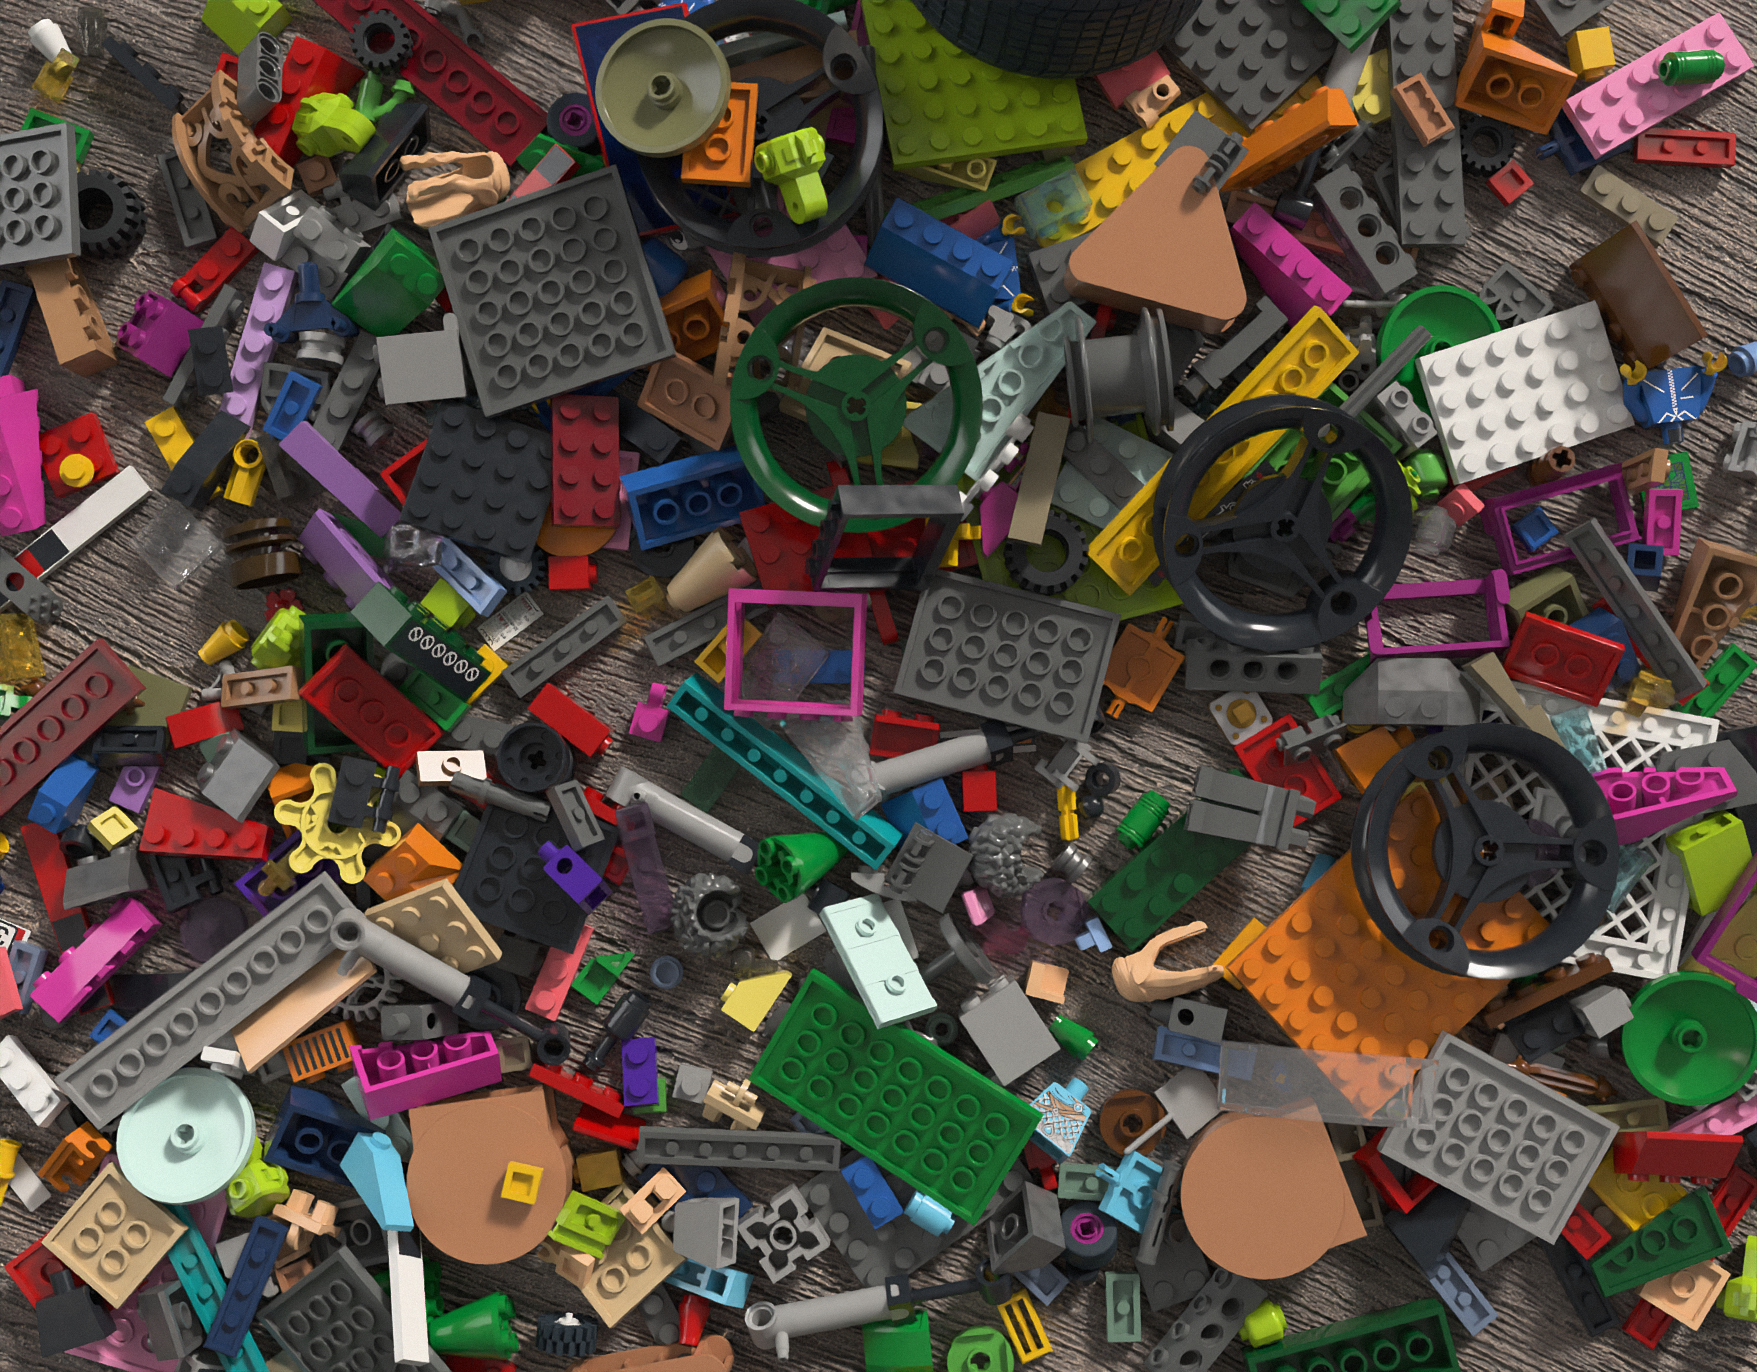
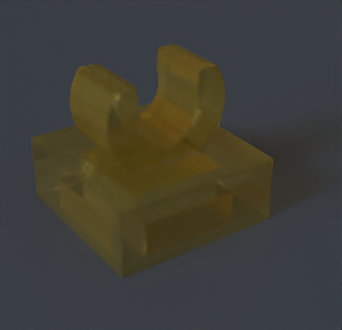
M653 576L625 591L635 613L641 611L643 617L647 620L651 618L647 610L650 605L655 603L659 605L662 611L666 610L662 599L664 594Z

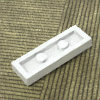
M7 1035L0 1043V1078L39 1127L47 1128L68 1105L69 1101L18 1037Z

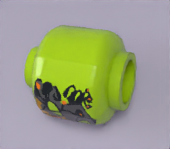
M1265 1298L1253 1313L1246 1316L1244 1325L1238 1331L1241 1340L1245 1341L1248 1339L1254 1348H1262L1281 1341L1284 1337V1330L1288 1329L1279 1303L1273 1304L1271 1300Z

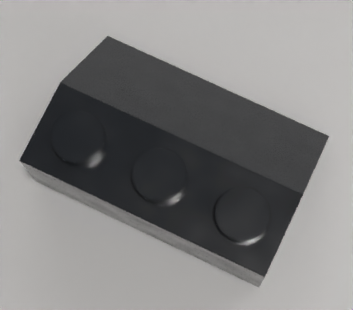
M424 103L396 104L390 113H384L378 122L375 135L352 160L347 159L343 163L339 172L342 191L376 212L408 172V170L404 171L399 166L401 156H420L431 143L429 106Z

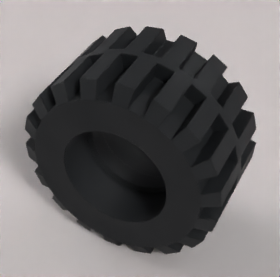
M89 169V175L83 171L78 172L81 252L90 257L92 255L99 260H104L105 256L110 260L118 259L117 253L126 256L130 253L128 248L131 245L136 248L140 244L137 240L138 236H144L146 233V229L142 227V224L148 223V216L142 212L146 210L145 204L139 199L140 196L136 191L110 172L103 171L101 173L97 169ZM112 201L113 214L109 222L99 229L89 230L88 216L92 208L100 202Z
M1050 510L1044 535H1051L1057 538L1065 549L1063 564L1053 572H1042L1035 569L1026 557L1028 545L1008 541L1007 537L1003 554L1005 557V568L1008 569L1011 580H1015L1019 584L1018 587L1022 590L1026 589L1033 593L1052 596L1055 593L1064 592L1082 575L1088 562L1085 552L1089 551V545L1086 544L1084 530L1081 531L1078 528L1079 524L1075 520L1071 521L1068 519L1067 514L1063 512L1057 514L1054 513V510Z

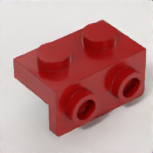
M882 709V715L875 714L869 754L894 758L935 745L938 742L940 724L934 723L935 717L915 714L914 720L901 718L902 712Z

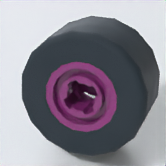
M579 92L567 93L556 99L549 108L546 119L551 138H554L560 144L567 143L578 147L579 151L589 155L599 151L600 144L587 94Z
M1080 1202L1071 1205L1061 1215L1066 1247L1061 1254L1069 1264L1084 1270H1094L1105 1266L1113 1258L1117 1249V1224L1115 1219L1099 1210L1100 1205L1094 1202Z

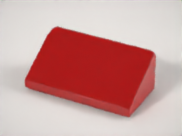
M584 1103L572 1130L635 1150L639 1143L640 1126H646V1121L624 1113L619 1118H616Z

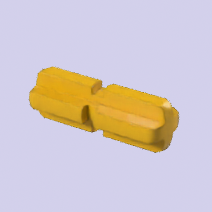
M1063 785L1061 789L1056 788L1058 811H1061L1059 816L1060 837L1064 841L1077 840L1079 832L1077 814H1074V810L1077 809L1075 792L1069 789L1067 785Z

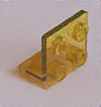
M26 613L0 614V684L46 676L33 619Z

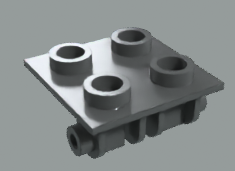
M1195 110L1154 165L1159 167L1176 149L1182 146H1194L1201 149L1209 158L1204 164L1209 169L1203 177L1195 175L1192 180L1194 182L1192 188L1199 194H1203L1205 191L1209 193L1212 186L1209 180L1213 175L1219 191L1249 150L1241 144L1244 138L1239 133L1232 132L1231 135H1228Z
M915 822L885 880L891 883L890 889L898 894H902L905 891L943 913L974 855Z

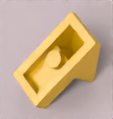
M746 617L744 623L743 661L746 658L745 655L763 636V633ZM727 624L694 661L718 684L725 679Z

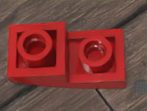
M221 701L165 718L174 750L196 745L200 741L231 732L233 728L241 732L244 730L239 709L221 708Z

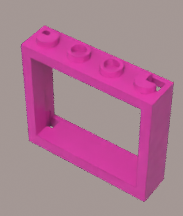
M729 588L724 710H734V716L754 717V711L767 712V718L786 719L787 713H800V720H820V715H833V721L853 722V716L862 715L867 594ZM745 603L854 607L850 704L742 699Z

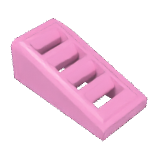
M976 885L961 891V897L973 925L982 924L994 915L995 910L987 888Z

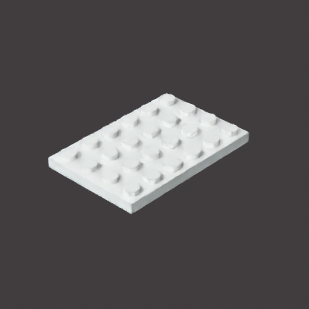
M1595 300L1415 359L1454 485L1541 457L1549 450L1558 446L1571 447L1635 425L1632 414L1623 404V385Z

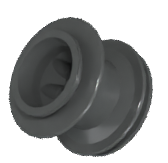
M1143 307L1141 309L1140 327L1137 334L1085 340L1081 317L1076 315V341H1071L1069 335L1063 336L1066 378L1073 427H1078V422L1084 420L1088 443L1093 444V418L1145 412L1150 419L1155 436L1160 435L1162 425H1165L1168 432L1173 431L1175 417L1173 380L1167 330L1162 309H1155L1154 316L1150 317L1148 309Z

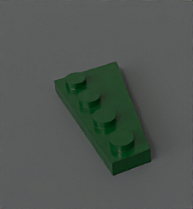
M1700 1184L1588 1264L1602 1297L1606 1298L1733 1251L1705 1185Z

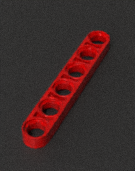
M834 460L826 462L835 491L838 485H850L845 467L841 469ZM848 532L856 557H873L866 532ZM884 590L868 591L872 602L871 609L883 646L898 642V634Z

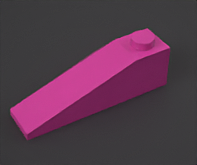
M1612 767L1590 772L1602 789L1615 821L1619 846L1636 842L1737 796V789L1724 767H1680L1676 772H1656V767H1644V772H1623L1622 767Z

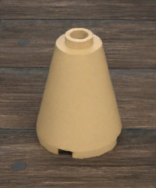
M719 526L713 530L668 584L666 599L676 611L681 609L684 612H689L727 595L729 588L741 589L758 580L753 561L742 546L738 548L731 542L735 538L725 528Z

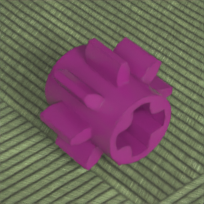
M1347 507L1332 523L1328 542L1334 543L1338 539L1343 543L1356 531L1352 526L1356 521V517Z

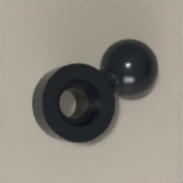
M1102 762L1098 763L1097 766H1090L1087 770L1085 783L1090 794L1083 796L1078 804L1079 813L1085 819L1095 820L1099 818L1104 812L1102 797L1114 793L1119 788L1121 777L1118 769L1113 764ZM1104 773H1106L1109 777V782L1107 784H1105L1103 781Z

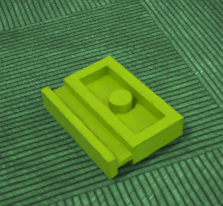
M572 1190L555 1219L557 1222L553 1231L549 1230L547 1235L557 1242L602 1259L604 1257L602 1252L605 1246H610L625 1217L618 1209Z

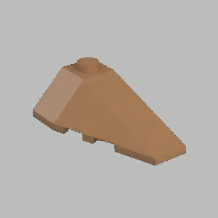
M1698 538L1684 574L1670 625L1671 630L1698 670L1718 648L1717 644L1730 628L1734 629L1740 622V616L1750 604L1754 605L1756 603L1757 557L1730 546Z

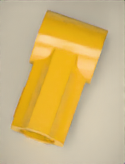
M245 439L237 443L234 448L233 456L235 462L223 498L253 507L264 471L272 462V452L263 443ZM256 447L259 453L258 458L254 463L250 464L247 458L248 453L252 448Z

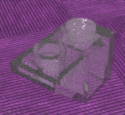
M405 524L391 526L384 539L382 571L390 573L441 565L442 537Z

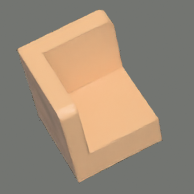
M1030 960L1023 989L1024 994L1064 1004L1065 997L1063 994L1069 970Z

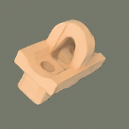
M663 1167L619 1211L642 1235L686 1190ZM653 1192L660 1199L661 1203H657L650 1193Z
M293 1189L286 1205L276 1203L273 1214L292 1222L286 1238L287 1245L299 1251L309 1246L315 1234L322 1235L326 1233L330 1236L338 1237L341 1228L333 1223L339 1207L332 1203L318 1200L313 1213H308L315 1196L303 1190Z

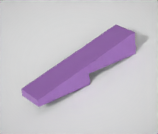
M301 421L278 444L380 538L399 521L402 511L358 468H354L307 421Z

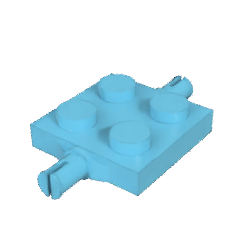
M1133 1151L1129 1155H1124L1116 1171L1104 1163L1098 1165L1097 1168L1104 1172L1096 1170L1095 1175L1109 1183L1098 1209L1142 1235L1153 1201L1151 1192L1153 1188H1157L1162 1167L1138 1152ZM1174 1205L1172 1206L1171 1213L1183 1215L1181 1210L1174 1207Z

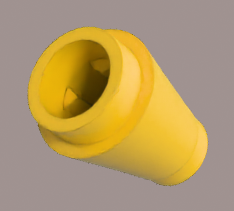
M230 620L228 623L222 622L198 651L199 656L206 664L212 666L214 663L245 648V642L249 640V635L244 627L235 620Z

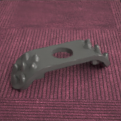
M0 547V592L39 623L54 621L62 612V599ZM13 573H20L24 577V586L19 591H10L7 588L6 580Z

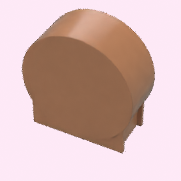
M545 1083L455 1095L408 1110L414 1151L407 1172V1193L416 1224L433 1245L455 1259L468 1263L487 1265L516 1259L531 1251L545 1239L548 1231L552 1230L557 1224L555 1219L575 1187L573 1164H576L574 1150L566 1131L558 1121L553 1087ZM510 1161L544 1168L537 1201L534 1205L501 1197Z
M1313 1095L1277 1108L1246 1107L1225 1113L1205 1126L1193 1140L1187 1151L1183 1163L1184 1171L1181 1177V1206L1186 1225L1200 1249L1212 1261L1230 1272L1254 1279L1283 1278L1311 1266L1327 1249L1367 1236Z

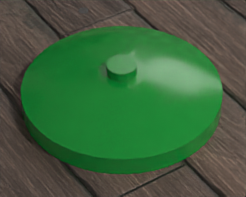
M1437 285L1419 289L1398 301L1386 315L1380 327L1376 343V363L1378 368L1417 326L1421 325L1431 333V339L1385 386L1387 388L1397 381L1400 386L1407 388L1413 397L1415 405L1430 418L1433 417L1415 359L1501 331L1495 315L1479 297L1465 289L1450 285Z
M1677 971L1650 981L1631 999L1632 1006L1629 1010L1634 1018L1620 1026L1621 1052L1630 1072L1653 1095L1679 1105H1706L1732 1095L1754 1073L1757 1067V1012L1748 998L1739 994L1735 986L1730 982L1702 971Z

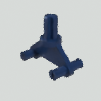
M304 262L298 265L300 293L295 294V302L292 303L291 307L276 323H267L264 327L265 334L281 344L296 343L299 338L297 332L330 329L337 336L343 338L357 337L360 333L359 326L334 308L329 301L325 300V294L320 293L318 265L312 262Z

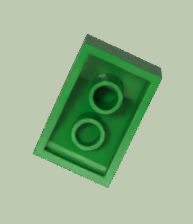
M392 228L332 302V306L376 337L395 336L430 306L445 287V282L438 261Z

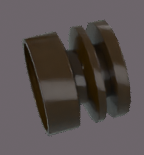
M252 519L229 527L221 532L222 542L231 544L225 547V555L242 557L241 560L232 563L228 567L233 589L249 590L270 587L302 577L303 572L299 554L282 551L283 548L295 542L294 535L285 534L292 530L290 519Z

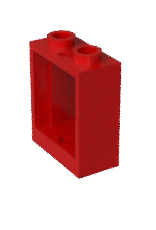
M1390 1121L1352 1157L1391 1209L1407 1214L1439 1183L1417 1172L1403 1186L1400 1185L1379 1157L1383 1153L1376 1149L1391 1123Z

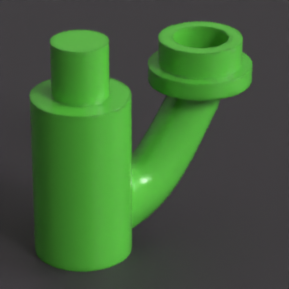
M369 70L367 79L361 80L355 110L363 114L375 125L376 121H379L384 113H390L396 104H403L407 98H415V87L411 82L396 80L395 85L391 87V91L395 95L380 106L384 85L380 83L382 72L376 75Z

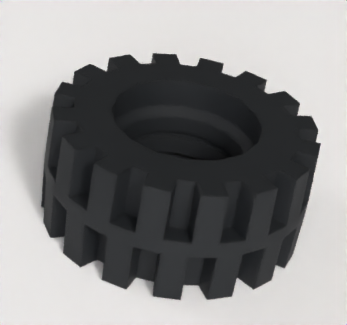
M379 10V14L369 11V17L367 18L364 15L360 16L358 19L361 23L359 25L354 23L352 26L354 33H350L351 49L358 61L366 70H371L376 75L382 72L384 76H390V71H394L395 74L400 72L399 67L401 65L406 67L409 64L407 58H412L413 52L411 48H414L411 35L405 24L395 14L391 12L387 14L385 10ZM380 32L391 33L395 38V42L388 52L374 54L370 51V41L376 34Z
M1478 114L1460 128L1462 166L1465 168L1463 170L1464 173L1472 172L1473 177L1477 178L1480 175L1489 177L1491 174L1497 173L1510 161L1515 152L1513 148L1517 143L1516 139L1512 138L1515 134L1514 129L1507 128L1509 123L1500 122L1485 115L1480 117ZM1476 134H1484L1492 138L1496 146V153L1492 157H1482L1475 152L1471 142Z

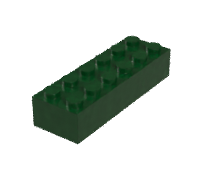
M1229 768L1225 771V773L1245 778L1236 768ZM1197 797L1194 799L1198 801L1207 802L1209 804L1218 805L1257 815V811H1252ZM1186 806L1156 833L1142 849L1135 852L1085 897L1084 901L1127 949L1133 951L1252 843L1183 830L1188 806Z
M1434 1297L1286 1335L1281 1341L1262 1348H1254L1252 1345L1240 1348L1246 1372H1461L1444 1308Z

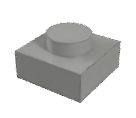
M681 1063L672 1097L705 1104L703 1100L709 1090L713 1070Z

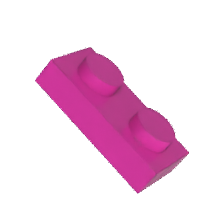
M1683 489L1645 490L1642 544L1664 546L1663 555H1679Z

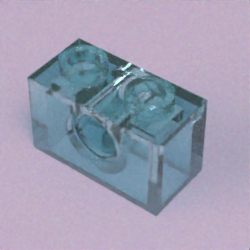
M1075 167L1016 196L1014 207L1018 215L1022 216L1021 221L1031 240L1039 236L1041 239L1049 238L1059 231V226L1067 222L1073 225L1084 220L1088 216L1087 212L1090 211L1092 200ZM1050 201H1057L1062 205L1063 210L1058 213L1050 212L1046 204Z

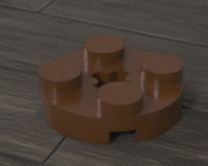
M1123 1089L1104 1100L1098 1118L1099 1131L1107 1145L1124 1156V1149L1165 1117L1162 1107L1150 1094L1139 1089ZM1129 1114H1134L1135 1118L1141 1119V1124L1136 1125V1131L1130 1132L1128 1126H1123V1121L1128 1119ZM1166 1125L1134 1151L1143 1156L1153 1151L1160 1139L1162 1140L1166 1131Z

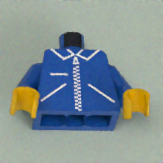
M1010 214L1004 218L1003 224H999L986 231L976 241L1014 261L1011 273L993 305L1016 315L1020 313L1030 317L1034 311L1028 308L1024 309V305L1027 301H1034V298L1021 293L1014 238H1009L1010 234L1023 235L1025 228L1018 227L1014 230V222L1017 219H1021L1022 216Z
M1710 351L1703 353L1702 362L1706 368L1702 370L1699 365L1647 372L1646 366L1636 360L1635 369L1632 372L1629 365L1623 364L1620 367V373L1627 378L1623 383V404L1632 414L1633 418L1640 422L1643 429L1661 427L1663 445L1684 442L1682 425L1699 419L1700 414L1703 413L1718 376L1717 372L1722 371L1726 367L1727 357L1722 352H1719L1718 359L1711 363L1713 354Z

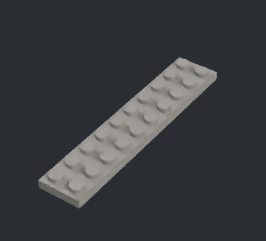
M326 871L322 872L58 1074L54 1081L93 1125L100 1130L202 1052L204 1046L208 1047L334 951L337 947L330 939V930L335 916L343 909L357 908ZM344 924L340 927L344 933L349 935L358 932L357 928L352 924Z

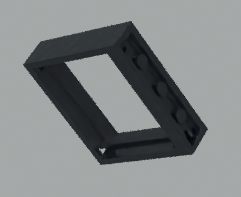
M838 485L833 499L828 501L826 517L820 521L818 538L812 542L811 556L805 561V574H808L811 579L813 592L928 590L964 515L958 485ZM849 518H929L912 557L833 558Z

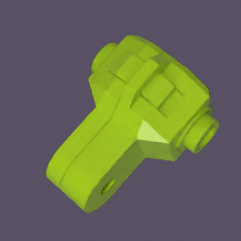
M323 92L309 98L304 97L300 101L301 108L296 112L292 130L298 138L296 142L297 147L308 156L316 154L331 157L343 151L359 153L376 133V129L371 121L360 112L354 110L353 102L343 93L335 95Z
M813 127L771 139L758 145L755 149L754 162L756 168L763 174L765 181L779 185L787 211L792 220L797 224L825 216L828 210L827 198L818 174V170L826 160L824 155L825 143Z
M293 605L289 610L285 608L279 609L251 646L253 658L250 662L260 670L284 666L300 667L298 615H306L304 612Z
M256 1134L253 1149L245 1167L239 1176L232 1180L230 1185L225 1188L227 1193L225 1195L226 1203L231 1214L240 1217L254 1218L258 1215H265L275 1208L276 1203L281 1204L291 1195L287 1185L288 1176L284 1167L264 1161V1149Z
M1748 1235L1743 1274L1738 1278L1727 1281L1726 1288H1722L1717 1297L1716 1307L1723 1309V1313L1729 1318L1757 1324V1236Z

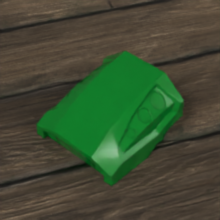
M927 1307L915 1308L917 1321L893 1325L892 1319L862 1324L866 1372H933Z

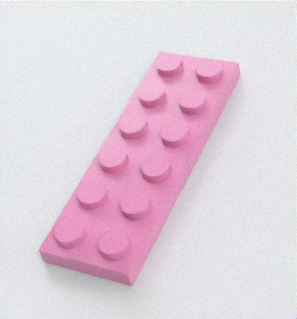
M1720 12L1565 100L1562 109L1596 160L1748 72L1754 67V64ZM1713 49L1721 53L1724 58L1725 67L1722 76L1710 84L1666 86L1658 75L1659 63L1668 52Z

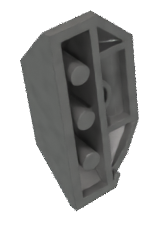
M1377 658L1343 691V723L1347 725L1462 726L1480 723V693L1448 659Z

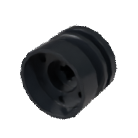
M536 722L519 724L508 731L499 744L496 756L498 769L505 781L514 788L537 797H547L546 791L555 786L570 782L574 777L577 766L575 750L569 740L548 725ZM536 757H543L547 761L546 765L538 766L535 764Z

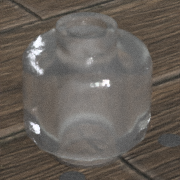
M1430 505L1428 510L1416 512L1413 518L1410 541L1414 545L1413 550L1428 556H1439L1440 552L1447 551L1452 542L1456 522L1448 516L1447 509L1439 506Z

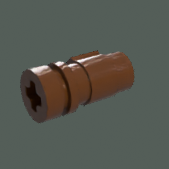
M1558 446L1531 461L1526 469V478L1530 485L1534 487L1562 479L1575 464L1573 451L1568 447Z

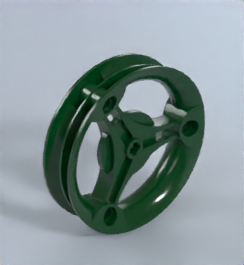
M863 277L838 278L814 284L789 296L774 307L753 330L742 349L733 374L730 391L731 426L736 446L748 472L765 494L782 509L796 518L819 527L820 521L826 517L827 504L830 499L816 495L800 486L776 462L762 433L758 409L759 395L770 388L805 405L807 421L816 438L828 449L846 456L853 484L860 485L856 457L872 455L876 485H883L881 451L895 439L903 426L907 407L904 390L923 369L934 363L945 366L949 377L953 400L951 425L946 442L936 461L912 485H955L968 467L980 435L983 415V396L979 371L965 338L948 316L931 301L904 286L885 280ZM847 307H866L891 313L911 324L913 340L901 350L882 361L867 355L852 354L841 356L828 362L819 371H811L779 360L777 347L782 340L804 321L826 311ZM931 331L939 332L943 337V346L937 351L930 350L925 342L926 336ZM916 346L926 359L899 379L890 367ZM757 359H764L770 364V374L764 379H757L751 373V365ZM779 367L811 379L806 395L774 383ZM853 397L856 400L862 398L865 405H861V407L865 409L861 414L855 411L850 414L847 411L846 406H850L847 403L849 398ZM849 518L843 532L863 533L880 531L901 525L914 518Z

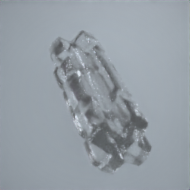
M1325 750L1316 754L1338 791L1351 784V779L1346 771L1342 772V765L1333 751Z

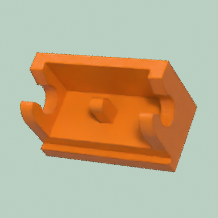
M87 1121L62 1140L37 1174L41 1178L45 1177L60 1192L67 1193L70 1187L62 1180V1176H69L72 1182L78 1186L83 1185L108 1155L113 1146Z

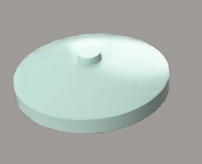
M187 1067L178 1069L128 1107L123 1113L117 1133V1156L124 1175L139 1192L165 1204H194L217 1195L227 1188L232 1180L239 1176L251 1155L256 1133L252 1106L240 1087L226 1076L206 1068Z

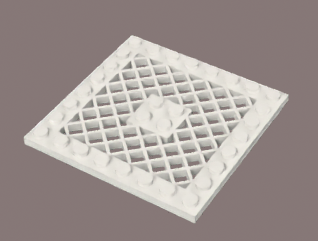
M1459 671L1480 693V723H1490L1497 718L1500 723L1511 724L1504 715L1505 713L1466 672ZM1511 681L1526 707L1540 704L1549 721L1553 724H1558L1554 728L1556 733L1563 730L1572 743L1566 749L1571 753L1577 750L1585 762L1584 766L1587 770L1590 769L1591 772L1600 770L1597 764L1608 756L1616 767L1623 768V772H1630L1629 770L1641 762L1645 767H1655L1649 757L1660 749L1663 752L1673 751L1670 746H1675L1676 750L1713 743L1717 739L1720 721L1717 719L1602 698L1598 707H1594L1530 684ZM1483 711L1493 712L1482 720ZM1443 726V731L1449 730V729H1452V728H1455V727H1458V726ZM1571 727L1590 730V732L1578 739ZM1603 733L1622 736L1623 738L1611 745ZM1596 737L1604 751L1592 758L1583 744ZM1636 739L1656 744L1644 751ZM1628 743L1637 757L1624 764L1616 751ZM1486 753L1465 754L1458 769L1472 791L1486 783L1495 796L1491 799L1492 801L1500 802L1512 808L1506 797L1519 789L1528 803L1516 812L1522 816L1530 810L1527 824L1530 831L1542 836L1563 837L1566 830L1572 825L1570 816L1557 793L1539 774L1532 771L1521 779L1511 766L1517 761L1511 758L1507 760L1506 757L1496 754L1494 755L1500 762V765L1488 773L1479 761V758ZM1473 767H1475L1481 778L1471 784ZM1505 770L1514 784L1501 792L1492 778ZM1445 776L1442 786L1453 806L1456 807L1461 803ZM1538 776L1546 789L1534 787L1532 796L1525 784ZM1704 814L1691 816L1642 838L1629 849L1624 845L1619 846V864L1626 861L1634 874L1623 882L1617 877L1612 898L1620 894L1628 907L1615 915L1609 906L1605 913L1609 920L1596 928L1580 948L1561 962L1576 964L1575 960L1580 956L1594 953L1595 955L1600 954L1607 957L1614 969L1613 972L1656 979L1665 974L1677 972L1690 894L1679 857L1667 849L1664 838L1702 820ZM1661 836L1657 852L1651 842ZM1535 845V860L1549 861L1547 857L1559 859L1560 846ZM1582 846L1579 850V856L1585 862L1586 852ZM1645 848L1653 861L1640 868L1632 855ZM1547 868L1546 871L1549 875L1537 883L1530 875L1526 882L1530 888L1521 894L1526 899L1535 894L1543 906L1538 912L1542 917L1549 914L1551 919L1554 920L1558 915L1554 909L1567 901L1571 889H1568L1560 877L1564 874L1562 869ZM1655 869L1652 885L1645 875ZM1639 880L1647 894L1634 901L1626 888ZM1554 881L1562 895L1549 902L1541 889ZM1649 902L1646 918L1640 908ZM1633 913L1642 926L1629 934L1621 921ZM1614 926L1622 939L1602 934ZM1644 935L1643 943L1635 942V940Z

